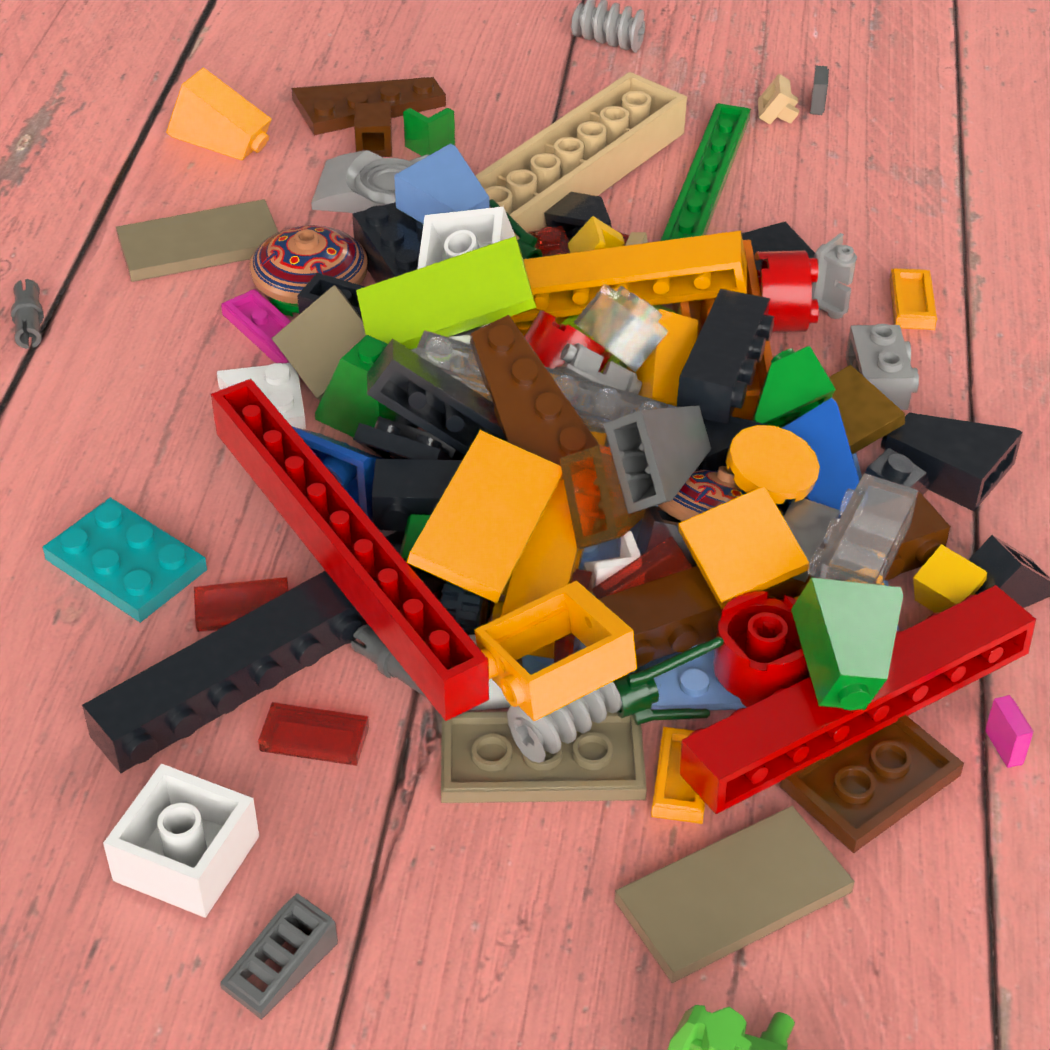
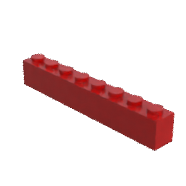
M996 585L977 595L972 594L961 603L942 612L933 613L924 621L904 631L896 632L888 679L865 710H845L843 708L819 706L811 677H808L788 688L778 689L771 696L747 708H740L729 717L706 728L697 729L688 737L682 739L680 775L715 814H718L775 785L822 758L825 759L897 722L898 718L904 715L908 716L1029 654L1036 618Z

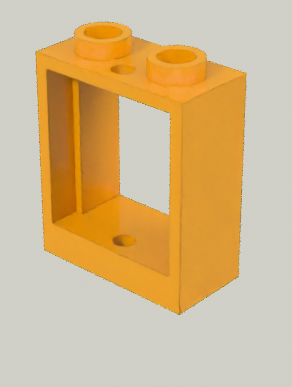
M577 580L474 629L477 646L489 659V680L492 679L502 689L506 700L511 706H519L533 721L637 669L633 629ZM570 633L586 646V648L531 675L516 661Z

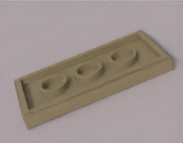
M265 199L116 227L131 282L249 260L261 243L278 232Z
M465 712L461 716L454 717L448 721H445L442 717L441 803L646 800L647 787L641 724L636 725L633 715L620 718L617 712H607L604 721L600 723L591 721L592 726L589 731L585 733L576 731V740L568 744L561 741V749L558 752L551 754L545 751V760L537 763L524 756L516 745L509 729L507 712Z
M792 805L615 890L614 901L671 983H674L852 893L855 881Z

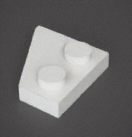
M274 363L266 366L217 371L218 385L221 390L251 378L291 426L306 429L299 375L290 363Z

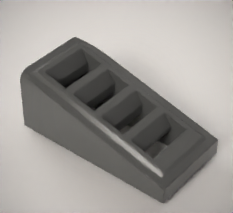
M296 893L277 912L220 982L221 989L262 1020L338 944L335 921L300 894ZM285 942H288L297 949L294 955L282 947ZM270 958L283 969L278 974L264 962ZM252 974L269 985L264 992L247 980Z

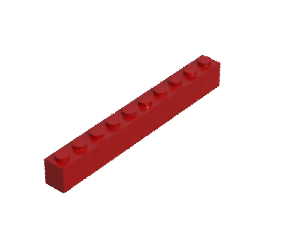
M250 378L212 393L211 400L218 437L443 719L448 721L488 701L489 659L255 382Z

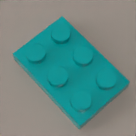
M111 497L42 547L45 560L140 623L207 571L206 558Z

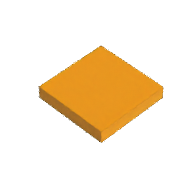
M765 486L678 523L679 533L721 609L739 595L766 590L809 570L807 557Z

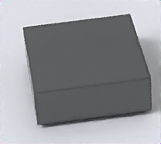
M815 65L810 114L822 115L825 111L829 78L828 66Z

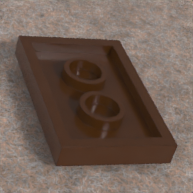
M907 715L898 718L897 722L786 777L781 781L780 788L852 853H855L960 777L964 762Z

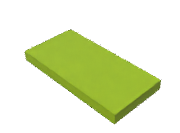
M516 236L356 290L365 335L372 336L387 344L393 338L410 350L492 323L507 315L513 316L537 308Z

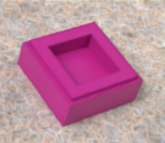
M1010 695L994 698L985 732L1007 768L1022 765L1034 731Z

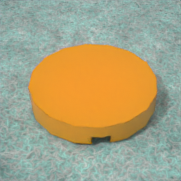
M755 425L742 429L733 438L725 461L727 469L731 468V471L734 473L733 481L740 489L749 493L765 486L775 504H784L785 499L796 498L794 502L803 500L813 490L820 469L816 453L805 440L791 431L770 425Z

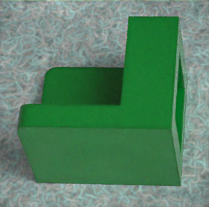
M412 108L403 111L405 147L424 156L431 155L450 143L455 146L453 110L446 108L429 118Z

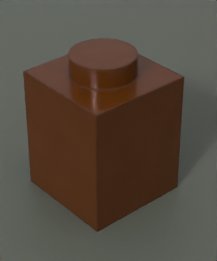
M391 102L355 103L354 130L356 152L369 150L381 157H392Z

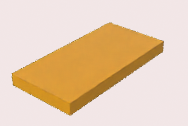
M480 430L411 549L407 563L497 603L565 468Z

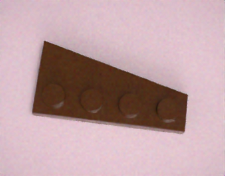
M434 77L291 88L292 100L314 136L354 127L355 103L391 102V118L403 116V111L408 108L422 112L446 106V94Z
M509 315L470 334V344L486 390L490 393L494 404V413L498 425L502 427L506 442L564 467L565 469L560 480L602 459L604 450Z

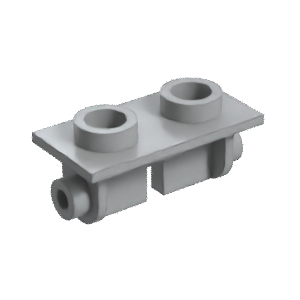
M842 233L838 234L827 244H822L814 255V258L818 260L819 272L818 281L812 283V299H817L819 310L822 309L828 312V316L833 319H840L848 312L851 288L846 285L853 282L857 260L854 249L851 246L842 245L844 236Z
M568 343L561 353V359L565 360L564 365L550 370V374L562 379L561 385L564 388L575 393H587L597 398V404L606 410L621 412V410L640 406L641 401L633 398L642 387V381L637 379V374L612 361L607 362L603 374L598 372L604 357L579 343L575 345Z

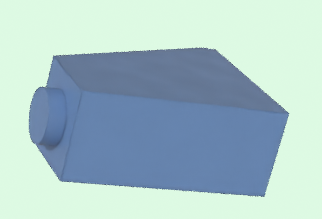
M451 143L394 175L396 208L424 224L425 215L489 208L488 194L457 147Z

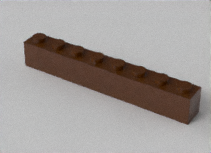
M920 491L838 518V522L806 582L790 578L763 591L768 592V598L784 601V595L792 598L800 596L811 577L845 581L877 570L882 580L893 579L899 574L922 567L941 544L946 547L951 526ZM698 566L598 599L633 629L637 667L644 666L650 661L676 652H684L693 646L716 638L717 626L723 610L720 608Z

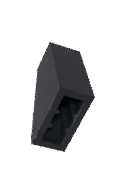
M908 413L905 416L904 425L883 436L881 448L885 449V451L891 448L898 454L909 458L913 464L925 471L930 483L928 490L975 511L1015 464L1023 432L1015 428Z

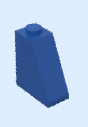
M830 398L782 429L791 431L805 440L816 453L820 465L818 479L813 490L805 499L840 510L838 518L861 511L865 498L838 404L833 398ZM786 499V501L791 504L793 499Z

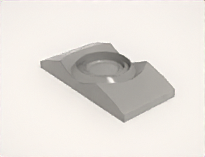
M363 150L329 159L325 163L311 202L312 210L356 213L373 206L396 202L394 175L429 155L408 161L399 158H383L369 150Z

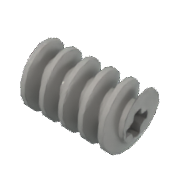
M587 0L585 4H578L572 17L571 30L573 36L580 37L583 35L584 39L590 41L595 38L598 43L603 44L607 42L612 47L619 45L623 50L632 48L633 52L637 53L645 33L644 10L639 9L635 17H632V7L626 6L623 13L620 14V4L614 3L610 11H607V0H601L597 8L595 7L596 0Z
M611 682L536 721H533L519 706L513 707L510 705L507 712L508 725L511 735L523 755L533 762L540 763L545 760V751L551 754L558 752L561 749V741L567 744L576 740V731L580 733L589 731L592 726L591 721L595 723L604 721L607 712L615 713L620 710L622 701L615 684Z

